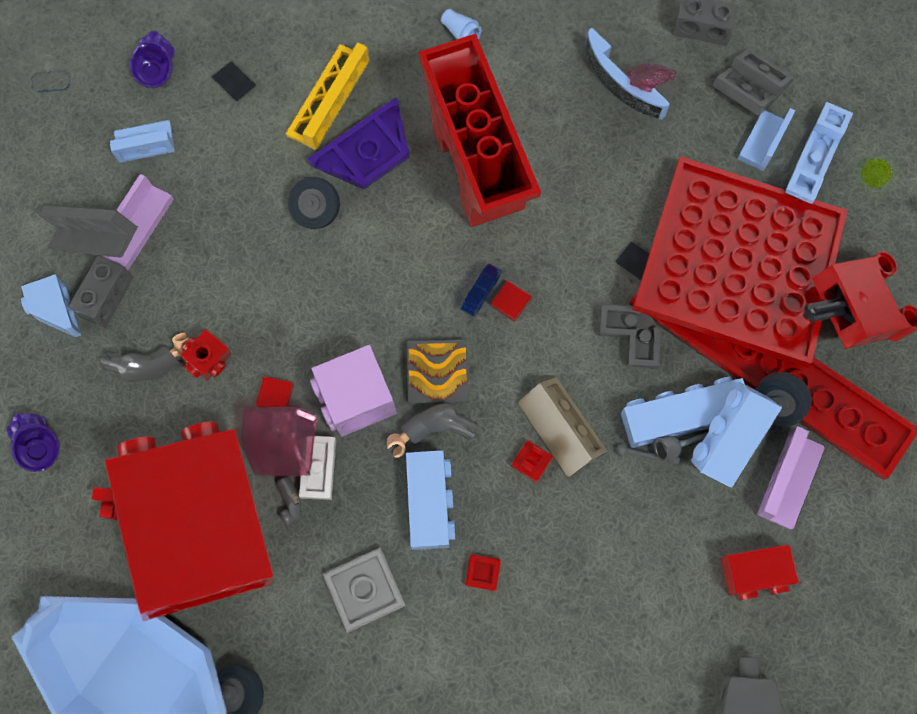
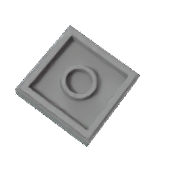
M381 548L323 573L347 633L406 606Z

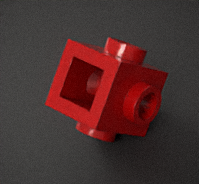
M205 329L197 339L193 337L185 344L182 349L184 353L181 357L186 363L183 368L196 379L201 375L208 381L212 376L216 378L223 372L227 366L225 361L232 354L225 344Z

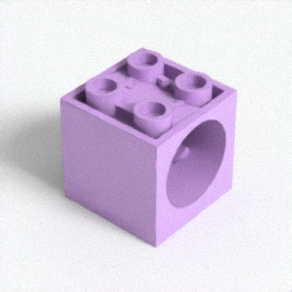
M370 345L311 368L315 378L310 379L313 390L320 403H326V406L321 407L325 420L330 426L331 431L337 430L341 437L397 414L393 399Z

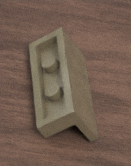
M557 377L539 383L518 402L520 408L567 477L574 475L585 465L608 452Z

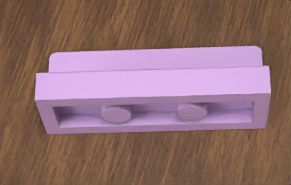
M140 174L117 209L118 212L133 222L138 228L123 257H103L129 270L174 200L172 195L152 186L147 177Z
M798 426L789 432L757 513L758 516L789 530L795 526L824 451L823 445L807 439L808 430Z

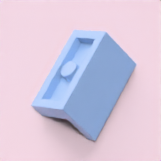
M790 108L784 119L765 110L756 122L738 160L764 171L795 110Z
M170 120L114 131L115 140L110 141L111 152L119 163L175 152Z

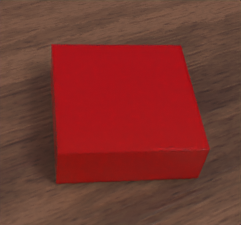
M507 280L491 302V307L515 322L531 301L532 296Z
M263 377L256 406L287 413L294 388L293 382Z
M470 554L465 586L496 592L501 559Z

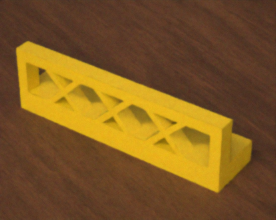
M357 42L352 50L341 44L339 45L286 132L287 137L317 150L370 61L366 46ZM344 54L348 56V59L340 70L338 62ZM336 77L330 89L326 92L324 86L326 81ZM322 100L316 112L312 114V104ZM309 122L302 133L303 135L296 133L300 124Z

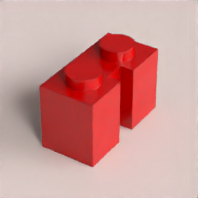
M790 544L731 554L720 558L729 596L738 594L739 600L759 597L758 591L770 589L771 595L790 592L789 585L799 583Z

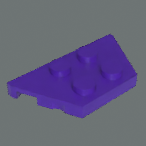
M397 98L392 99L309 157V164L320 171L364 190L409 158V151Z

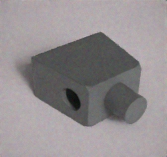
M739 657V677H723L717 714H782L777 681L760 679V658Z

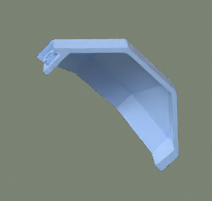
M41 596L38 611L27 620L21 630L12 636L52 714H227L210 649L164 616L143 622L139 614L136 598Z

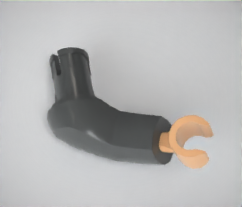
M185 333L177 334L172 339L175 348L169 351L164 346L148 356L134 353L122 356L114 352H107L104 356L112 359L109 360L102 357L101 367L106 371L119 373V376L126 381L158 379L179 363L175 357L181 356L184 353L182 349L190 338H187Z
M438 404L420 411L401 427L404 431L401 435H390L386 442L387 449L391 448L394 444H399L393 450V456L400 457L405 453V443L409 439L416 444L431 433H441L447 430L459 434L467 440H471L475 434L466 430L465 427L477 431L478 423L457 414L453 405Z

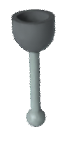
M707 433L682 441L673 436L658 438L654 442L656 455L664 463L674 460L680 455L681 447L704 440Z

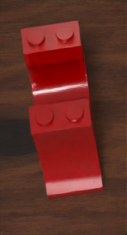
M476 33L418 52L430 101L433 131L441 152L449 151L453 159L460 185L461 203L471 228L524 210L527 201L541 197V190Z

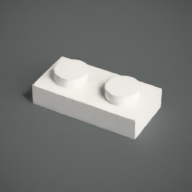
M304 436L299 492L301 499L332 500L336 450L335 437Z

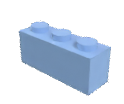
M739 382L736 388L728 394L726 404L720 414L712 420L709 432L703 442H700L694 449L691 462L701 473L732 488L782 407L770 397Z
M443 450L406 453L412 550L450 548L449 540H455L454 521H448L447 509L453 508L452 489L446 490V478L451 477L450 459H444Z

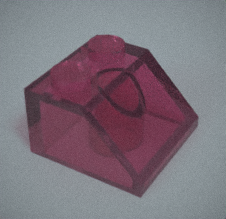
M300 407L245 408L241 440L254 475L310 476L317 415Z

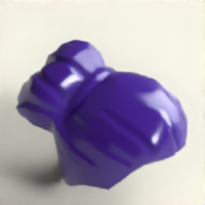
M151 31L140 39L129 63L132 76L139 84L146 88H158L164 85L169 80L173 71L172 58L175 53L174 47L157 31Z
M17 413L13 416L7 428V434L12 440L11 455L15 463L24 470L31 472L45 471L50 468L58 458L60 444L56 434L48 428L46 418L34 413Z

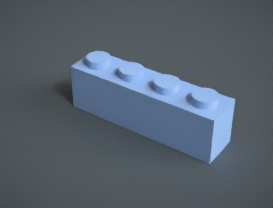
M724 377L714 381L712 386L703 388V384H696L687 387L684 393L674 395L673 391L657 395L656 400L645 402L644 399H636L626 404L627 407L621 412V418L630 448L654 443L656 439L664 436L679 437L709 429L712 420L720 414L725 406L726 398L730 391L735 389L739 382L744 384L743 378L732 380V377Z

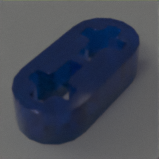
M488 263L466 296L461 310L472 317H476L499 281L502 270Z

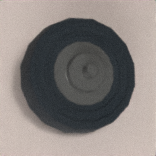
M318 177L304 178L297 182L291 189L288 197V209L293 220L308 229H320L330 225L338 216L341 206L336 188L327 180Z
M785 372L772 373L765 376L755 388L756 391L770 397L782 407L772 424L793 426L800 423L810 411L812 402L810 389L804 381L795 375Z
M231 665L221 669L217 673L227 714H258L264 699L263 683L258 673L250 667Z

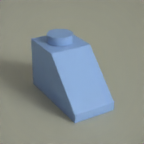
M56 274L21 286L24 297L21 298V303L28 315L31 314L40 322L74 337L81 335L75 313L68 307L71 300L66 283Z

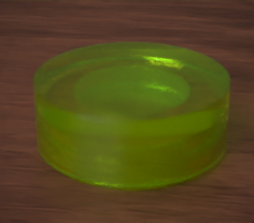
M873 158L867 161L861 170L862 180L873 188L885 186L893 174L890 164L880 158Z

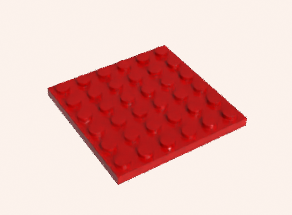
M680 156L632 310L808 368L813 361L822 320L811 322L809 319H805L803 317L805 313L804 307L807 304L822 301L812 278L835 264L848 210L818 200H814L813 204L786 193L784 189Z

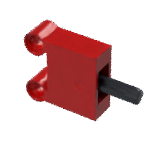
M880 251L870 258L833 264L812 278L822 301L807 304L804 307L805 313L803 317L811 322L831 318L836 329V335L840 337L845 349L886 339L897 342L917 331V308L912 305H906L898 309L885 282L887 278L897 272L896 261L889 253Z

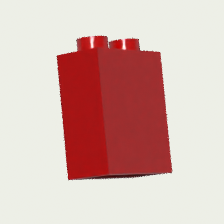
M202 422L184 428L180 432L181 442L157 447L154 437L134 438L122 442L116 447L118 457L105 460L139 614L143 622L270 586L274 576L235 429L220 432L217 422Z

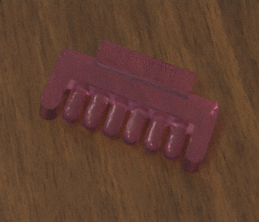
M644 63L627 72V77L631 80L630 85L647 92H652L653 88L668 80H674L676 76V71L659 64L651 66L650 63Z

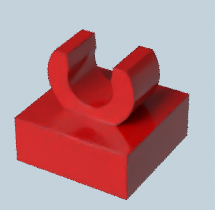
M527 440L511 464V467L537 483L553 459V455Z
M93 487L91 500L102 503L99 517L118 520L111 489Z

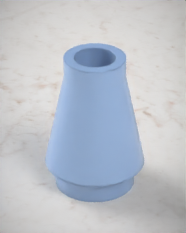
M452 9L446 10L441 17V23L448 28L456 39L475 33L479 39L482 29L478 21L456 13Z

